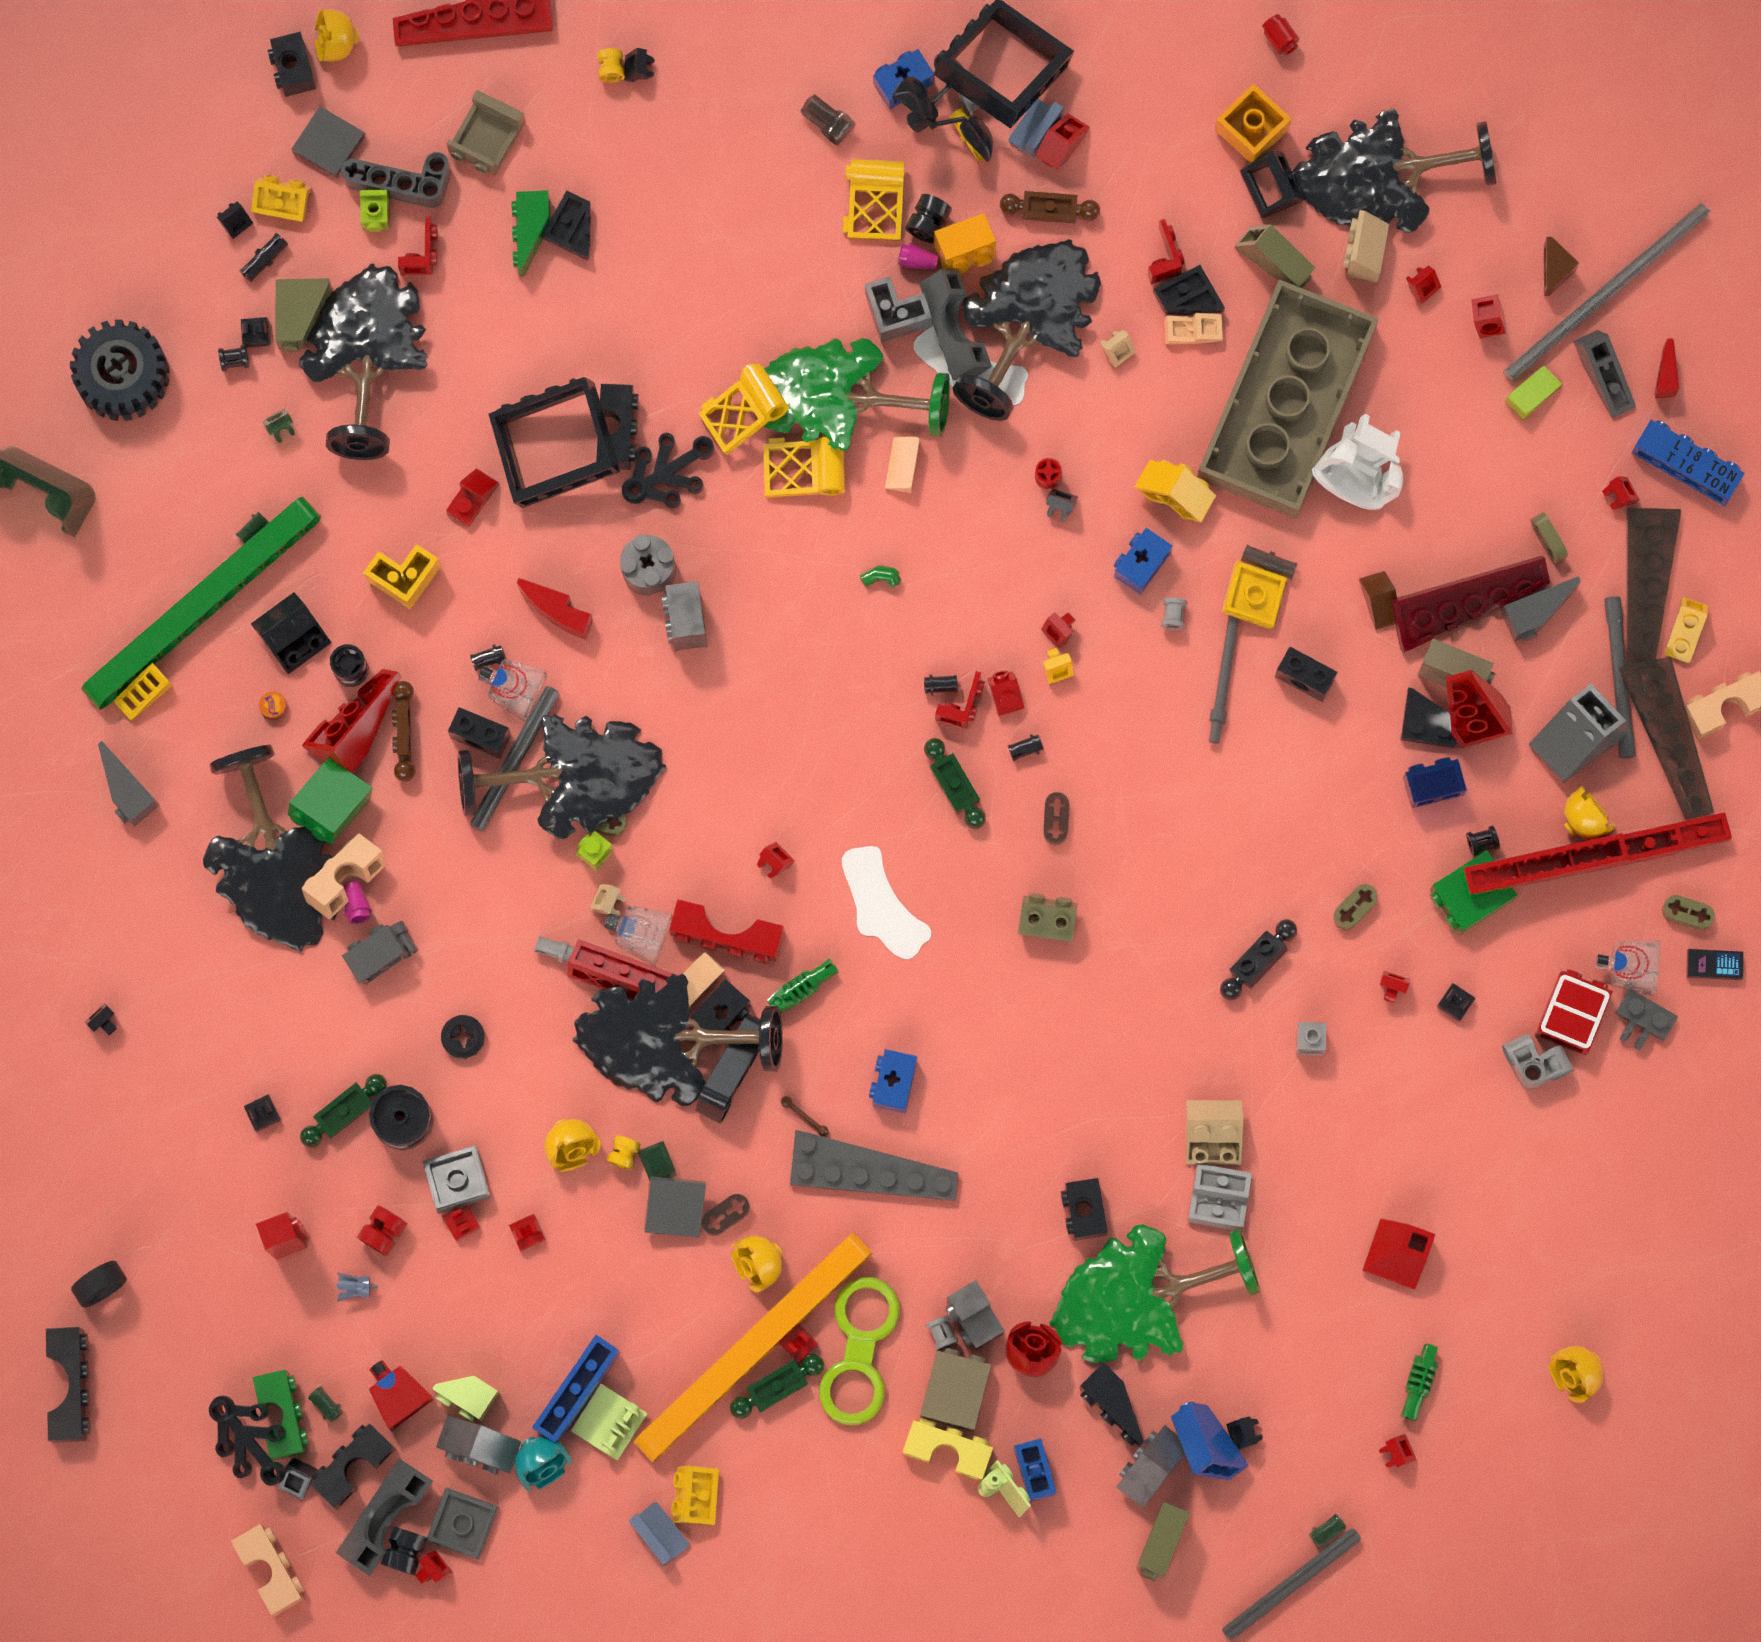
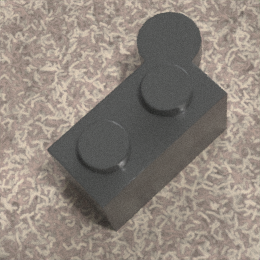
M399 921L392 926L379 925L369 932L370 936L364 941L357 940L347 947L348 952L343 954L342 957L359 983L367 985L402 961L401 956L403 959L412 956L411 952L415 954L419 950L409 937V930L403 921Z

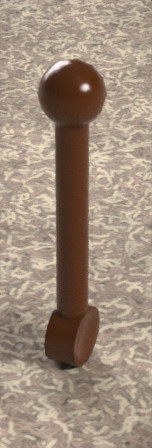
M785 1096L782 1098V1106L792 1109L818 1130L820 1136L828 1134L826 1126L819 1125L795 1106L790 1097Z

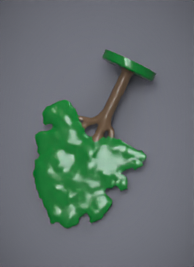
M836 338L824 345H819L816 349L809 346L801 349L794 348L790 352L779 356L776 360L770 361L769 366L764 368L789 405L788 411L781 418L769 421L764 425L765 428L772 429L773 431L787 433L791 430L794 423L797 422L805 430L801 437L805 442L818 439L821 432L830 440L828 445L834 450L839 448L845 451L851 445L850 439L857 421V413H862L871 406H887L929 411L928 424L930 435L942 437L944 434L950 401L949 374L941 372L936 374L930 399L880 393L872 388L870 373L883 361V353L869 339L860 338L857 341L851 342L852 352H847L842 342ZM856 383L861 385L866 390L867 395L852 393V386ZM856 403L862 404L861 407H854Z
M1140 1224L1134 1226L1127 1234V1239L1133 1243L1132 1246H1125L1117 1238H1109L1096 1259L1089 1258L1085 1260V1263L1074 1269V1273L1070 1275L1066 1286L1061 1291L1062 1297L1057 1304V1310L1054 1312L1049 1325L1055 1327L1056 1333L1065 1346L1072 1347L1075 1344L1086 1345L1085 1353L1081 1357L1092 1363L1114 1361L1118 1357V1344L1122 1343L1129 1348H1133V1358L1138 1361L1148 1353L1147 1343L1162 1348L1161 1353L1172 1356L1174 1352L1181 1353L1183 1350V1342L1179 1336L1176 1316L1172 1311V1307L1176 1305L1179 1295L1184 1291L1236 1273H1241L1249 1295L1260 1293V1287L1240 1229L1229 1233L1235 1260L1181 1276L1172 1274L1162 1260L1167 1241L1165 1235L1157 1229ZM1155 1276H1162L1169 1280L1170 1284L1161 1288L1153 1287L1152 1279ZM1172 1296V1299L1165 1302V1297Z

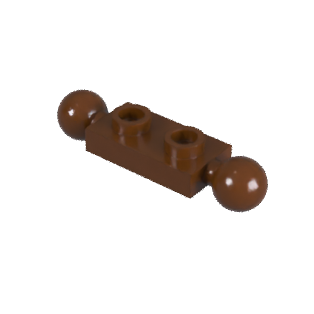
M1025 191L1024 200H1020L1017 195L1012 193L1004 195L1000 200V208L1005 214L1013 215L1019 210H1023V220L1075 224L1076 215H1080L1087 221H1093L1100 215V206L1096 201L1086 200L1082 204H1077L1078 195Z
M399 681L395 685L393 697L398 701L397 710H392L393 727L397 726V737L392 739L393 753H398L399 762L394 767V775L399 781L407 782L413 779L416 772L415 766L410 762L411 724L409 700L414 695V688L407 681Z

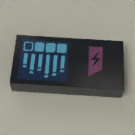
M1688 949L1686 977L1742 980L1743 952Z

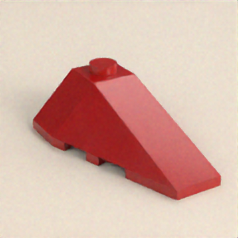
M385 669L378 672L358 690V697L348 704L343 703L337 708L340 711L339 714L329 722L323 720L302 744L304 749L323 762L329 757L351 773L356 770L370 750L394 694V687L399 682L401 674L397 671Z
M1473 670L1446 677L1451 732L1461 748L1513 734L1511 707L1498 690Z

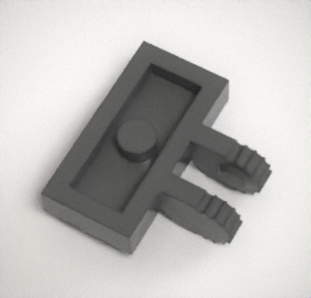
M1632 989L1628 990L1615 1013L1629 1021L1619 1038L1623 1042L1630 1037L1634 1025L1644 1030L1641 1036L1638 1037L1634 1047L1639 1051L1649 1034L1664 1041L1678 1017Z

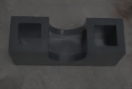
M601 384L600 403L604 417L614 418L620 423L618 430L610 435L619 469L630 470V462L636 460V445H632V435L637 436V419H633V410H638L639 394H634L633 385ZM598 439L596 462L604 459Z
M370 1423L366 1427L361 1425L351 1436L354 1440L347 1447L342 1445L332 1455L334 1461L327 1468L324 1465L320 1467L312 1476L314 1481L310 1485L337 1510L357 1490L347 1477V1470L351 1463L363 1459L367 1460L377 1469L396 1450Z

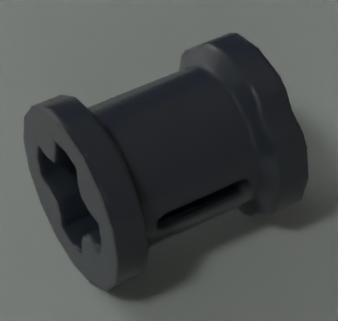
M242 344L240 348L228 350L218 348L222 372L227 371V368L244 366V368H249L245 344Z
M1493 825L1488 826V829L1484 831L1466 833L1467 843L1473 856L1478 855L1480 851L1490 848L1500 849L1499 838Z

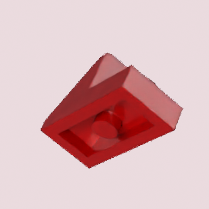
M477 468L459 483L460 491L446 509L447 514L470 527L499 485V482Z

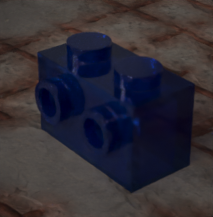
M1450 757L1434 761L1435 765L1424 767V764H1417L1408 768V771L1403 776L1411 809L1465 795L1467 788L1458 759L1451 760Z

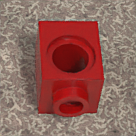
M1498 294L1471 299L1473 320L1479 339L1506 334L1504 312Z

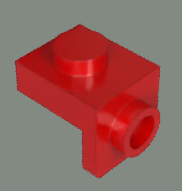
M999 671L994 673L993 677L987 679L998 716L1025 709L1017 678L1012 671Z

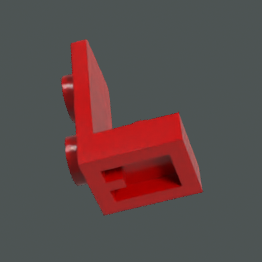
M425 216V256L417 253H407L403 257H398L400 275H433V266H437V250H433V240L438 239L437 224H433L431 216Z
M1165 219L1159 221V231L1170 260L1166 258L1158 259L1148 267L1147 275L1151 284L1181 275L1182 265L1185 264L1181 249L1176 250L1173 242L1176 240L1172 225L1167 226Z
M975 672L965 711L960 710V706L952 703L938 704L935 713L936 721L967 729L969 721L974 722L978 708L973 706L975 697H981L985 681L981 680V672Z

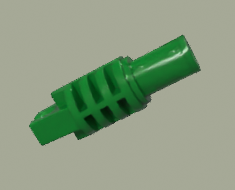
M828 958L812 971L804 970L801 974L782 985L767 999L769 1006H778L781 1014L816 993L820 988V984L839 973L838 969L832 964L831 959Z
M1428 1343L1424 1344L1421 1355H1415L1405 1387L1408 1394L1401 1414L1402 1418L1411 1421H1417L1423 1399L1427 1398L1430 1394L1439 1364L1434 1361L1438 1349L1437 1346Z

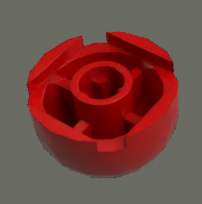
M1030 1321L1016 1324L1010 1330L1005 1346L1008 1363L1015 1371L1028 1377H1039L1047 1374L1056 1366L1062 1351L1061 1338L1055 1330L1042 1323L1040 1327L1031 1325L1032 1322Z

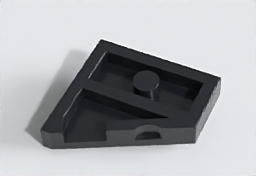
M566 190L543 232L542 238L588 261L590 258V201Z
M1408 687L1400 740L1455 748L1456 739L1451 732L1450 713L1415 689Z

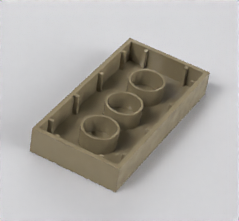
M1279 279L1200 465L1197 478L1297 519L1314 478L1312 468L1325 452L1379 319Z

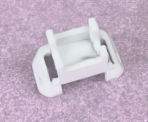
M1364 414L1360 417L1357 429V424L1353 422L1345 426L1342 440L1328 448L1312 468V473L1319 484L1337 497L1360 508L1379 510L1386 503L1397 498L1402 490L1403 472L1401 466L1397 465L1400 463V458L1395 455L1401 432L1396 430L1389 436L1369 425L1370 416ZM1391 461L1389 470L1382 474V468L1379 466Z

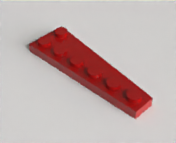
M466 0L453 5L445 4L434 9H426L392 18L396 47L553 31L550 0Z

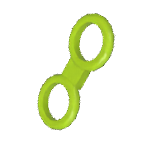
M860 1277L848 1282L840 1290L834 1304L835 1319L840 1330L848 1336L844 1360L833 1364L823 1375L819 1385V1399L824 1411L834 1421L844 1425H860L871 1420L881 1410L885 1400V1384L880 1373L872 1366L876 1341L886 1338L897 1325L900 1317V1302L895 1291L885 1281L874 1277ZM871 1288L879 1291L886 1298L889 1304V1315L886 1322L880 1328L873 1331H861L849 1323L846 1317L845 1306L849 1297L854 1292ZM846 1371L864 1373L871 1380L874 1387V1397L871 1404L864 1411L857 1414H847L840 1411L833 1404L830 1397V1388L833 1380L839 1374Z

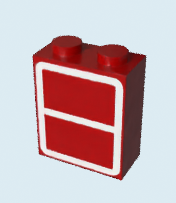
M1567 969L1565 972L1561 970L1535 1035L1586 1056L1591 1049L1613 991L1607 989L1608 985L1601 981L1593 980L1589 982L1582 979L1583 975L1576 971Z

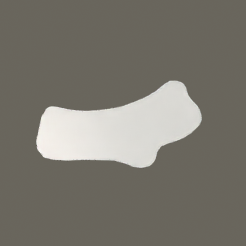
M932 326L914 341V351L938 373H948L950 384L953 387L957 380H952L948 372L943 351L939 346L935 328ZM990 361L992 367L978 375V377L988 380L997 363ZM1010 365L998 386L1009 396L1013 405L1020 404L1023 400L1025 382L1028 379L1027 370L1022 366Z
M866 846L846 851L842 857V867L857 908L858 930L865 936L878 937L896 956L907 960L913 958L919 952L921 946L931 938L930 927L914 917L894 894L885 875L882 854L878 847Z

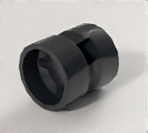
M922 194L915 206L917 213H913L910 216L905 229L915 238L934 244V231L942 229L941 224L947 222L952 208L938 197Z
M344 644L338 646L330 656L331 670L340 684L346 687H355L366 680L369 667L363 652L358 647Z
M393 1526L388 1540L391 1547L385 1549L386 1553L380 1564L415 1576L419 1564L417 1554L423 1553L428 1538Z

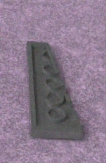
M795 1130L790 1186L955 1201L958 1172Z

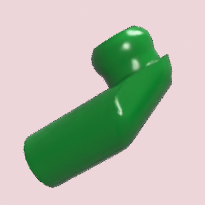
M878 565L859 575L865 587L878 580L887 581L890 587H895L901 582L899 571L894 567Z

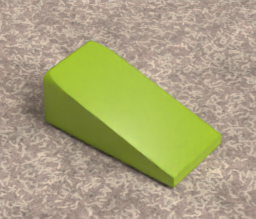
M1543 365L1506 398L1505 402L1525 420L1560 388L1562 383Z

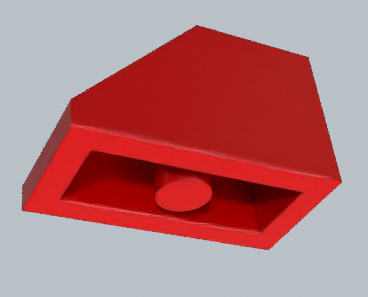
M1067 113L1047 131L1035 156L1042 159L1045 165L1059 169L1070 158L1090 127Z

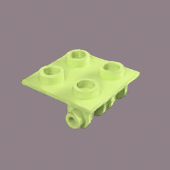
M600 1384L571 1429V1432L618 1461L648 1413L603 1384Z
M998 1460L995 1461L986 1471L987 1476L979 1484L978 1492L983 1497H990L999 1490L1016 1515L1021 1517L1031 1507L1029 1503L1030 1498L1022 1487L1018 1488L1012 1480L1013 1474L1005 1464L1001 1465Z

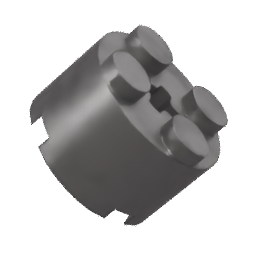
M638 535L627 543L621 553L620 566L622 575L627 586L634 592L641 595H651L666 590L665 586L671 585L676 573L673 552L670 546L661 538L652 535ZM649 562H652L653 567L647 566V568L644 569V563L648 564Z

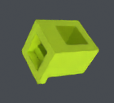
M360 190V223L362 228L367 229L369 232H381L383 229H389V195L387 190ZM370 209H378L375 213L369 212Z
M594 831L591 835L587 834L578 845L579 850L575 855L595 871H598L614 850L610 842Z

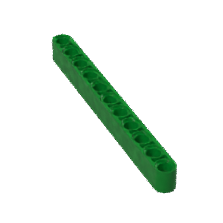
M303 496L296 499L83 684L81 690L99 710L107 707L151 663L156 665L314 528L321 520V515Z

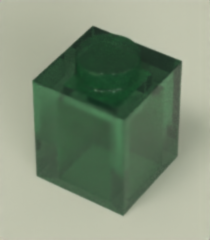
M664 1141L638 1151L649 1181L650 1177L672 1178L677 1175Z

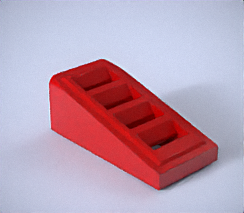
M1667 338L1662 350L1655 398L1675 397L1679 390L1673 338Z

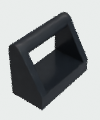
M1272 150L1240 170L1261 218L1268 217L1305 200L1288 161L1282 152ZM1268 166L1284 197L1270 206H1267L1252 174Z

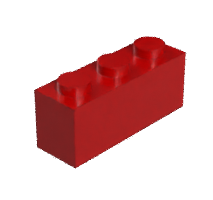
M288 1212L256 1223L264 1249L274 1259H279L307 1248L305 1240L309 1239L304 1224H301L297 1217H292Z

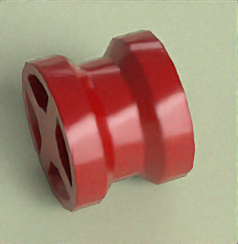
M1045 458L1038 462L1035 469V481L1038 486L1049 490L1059 485L1062 477V468L1059 462L1052 458Z

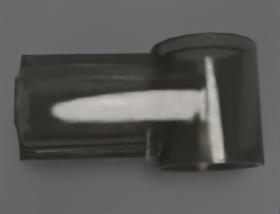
M816 94L810 96L800 110L801 114L820 128L822 134L835 145H839L856 125L845 112L841 110L836 111Z

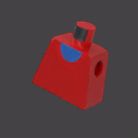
M381 1360L369 1369L378 1381L369 1388V1391L386 1426L391 1431L435 1400L401 1366L391 1372L385 1362Z

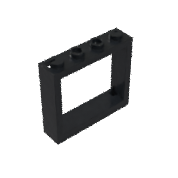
M995 0L991 5L987 3L982 8L977 20H970L964 29V33L962 35L957 34L954 37L947 51L943 49L935 59L938 63L933 75L1011 129L1068 68L1074 50L1004 1ZM992 20L1051 60L1013 102L954 62Z
M586 377L572 378L569 380V384L561 387L558 385L548 387L544 390L545 393L537 396H524L518 403L512 405L503 404L501 408L488 413L514 504L525 508L620 473L595 383ZM586 395L604 459L525 488L507 423Z

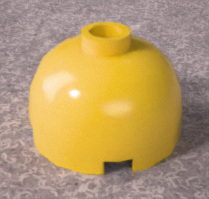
M320 9L318 11L315 22V31H318V39H315L316 56L319 61L338 62L352 52L354 44H358V29L353 27L352 20L348 15L339 10Z
M1581 786L1568 797L1564 805V815L1567 819L1564 826L1573 837L1579 835L1585 840L1605 837L1615 830L1616 826L1613 822L1610 825L1607 824L1609 822L1606 819L1609 817L1608 814L1590 793L1587 795L1583 794L1585 788Z
M561 1119L557 1121L549 1130L544 1140V1150L548 1162L553 1169L557 1167L561 1172L583 1166L587 1163L584 1158L588 1157L591 1153L595 1157L601 1148V1141L597 1133L588 1123L580 1119Z
M751 1235L731 1245V1247H735V1250L731 1252L734 1267L742 1281L746 1277L752 1284L748 1286L749 1289L758 1293L777 1281L782 1271L781 1258L783 1253L776 1243H772L769 1239L760 1235Z
M1575 1345L1565 1347L1550 1357L1552 1362L1548 1364L1551 1378L1560 1391L1565 1388L1571 1394L1567 1397L1571 1401L1577 1403L1585 1402L1601 1387L1603 1368L1601 1359L1596 1353L1582 1346Z

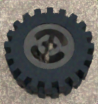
M115 319V326H110L108 321L101 322L103 329L96 331L94 326L88 329L91 336L86 339L82 335L78 340L81 348H73L72 355L75 361H70V369L73 373L71 375L72 381L86 405L91 410L94 408L99 416L104 418L105 414H107L110 420L118 421V415H122L124 420L128 421L132 420L131 413L136 412L140 418L146 415L143 410L146 406L153 410L157 406L155 398L163 399L166 394L163 386L168 387L169 378L166 373H170L165 354L154 335L151 336L149 330L142 326L139 329L137 323L129 321L128 326H125L122 319ZM121 353H127L136 358L137 368L134 374L128 359L126 360L125 356ZM104 363L109 376L118 384L108 383L101 378V368ZM118 365L121 368L123 367V369L120 372L117 369H115V367Z

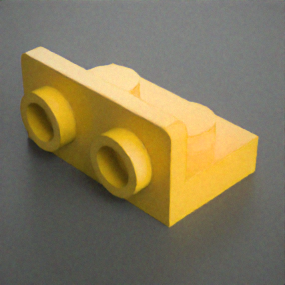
M264 175L263 178L255 180L251 212L303 222L305 220L308 194L311 193L312 187L305 186V182L301 180L290 179L288 183L279 181L278 176Z
M698 1466L677 1467L673 1478V1485L676 1488L675 1500H673L671 1505L674 1523L715 1525L719 1469Z

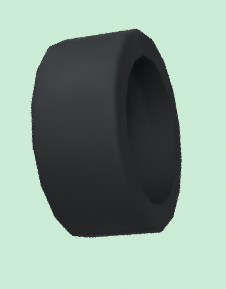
M109 1261L82 1276L73 1284L71 1291L81 1307L86 1308L116 1292L125 1284L127 1277L116 1261Z

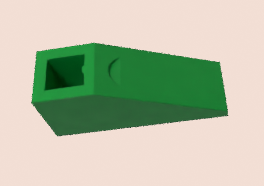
M548 190L516 192V201L511 202L512 217H517V226H512L513 242H517V251L513 252V267H518L520 276L525 275L543 240L542 234L550 221V197Z

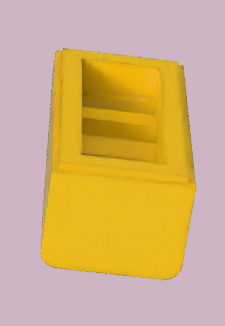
M151 663L113 702L132 722L167 692L172 685L160 670ZM152 676L160 683L157 687L149 680ZM144 683L152 691L149 695L141 688ZM135 691L144 698L141 703L133 695ZM127 698L136 706L133 711L124 702Z

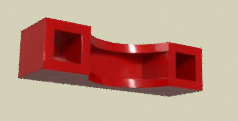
M677 899L669 932L671 936H674V940L680 943L689 944L691 940L701 943L700 947L716 951L718 947L726 949L729 955L743 957V954L754 956L753 960L756 962L769 964V961L776 962L784 934V926L757 919L749 929L741 933H722L709 923L703 905Z

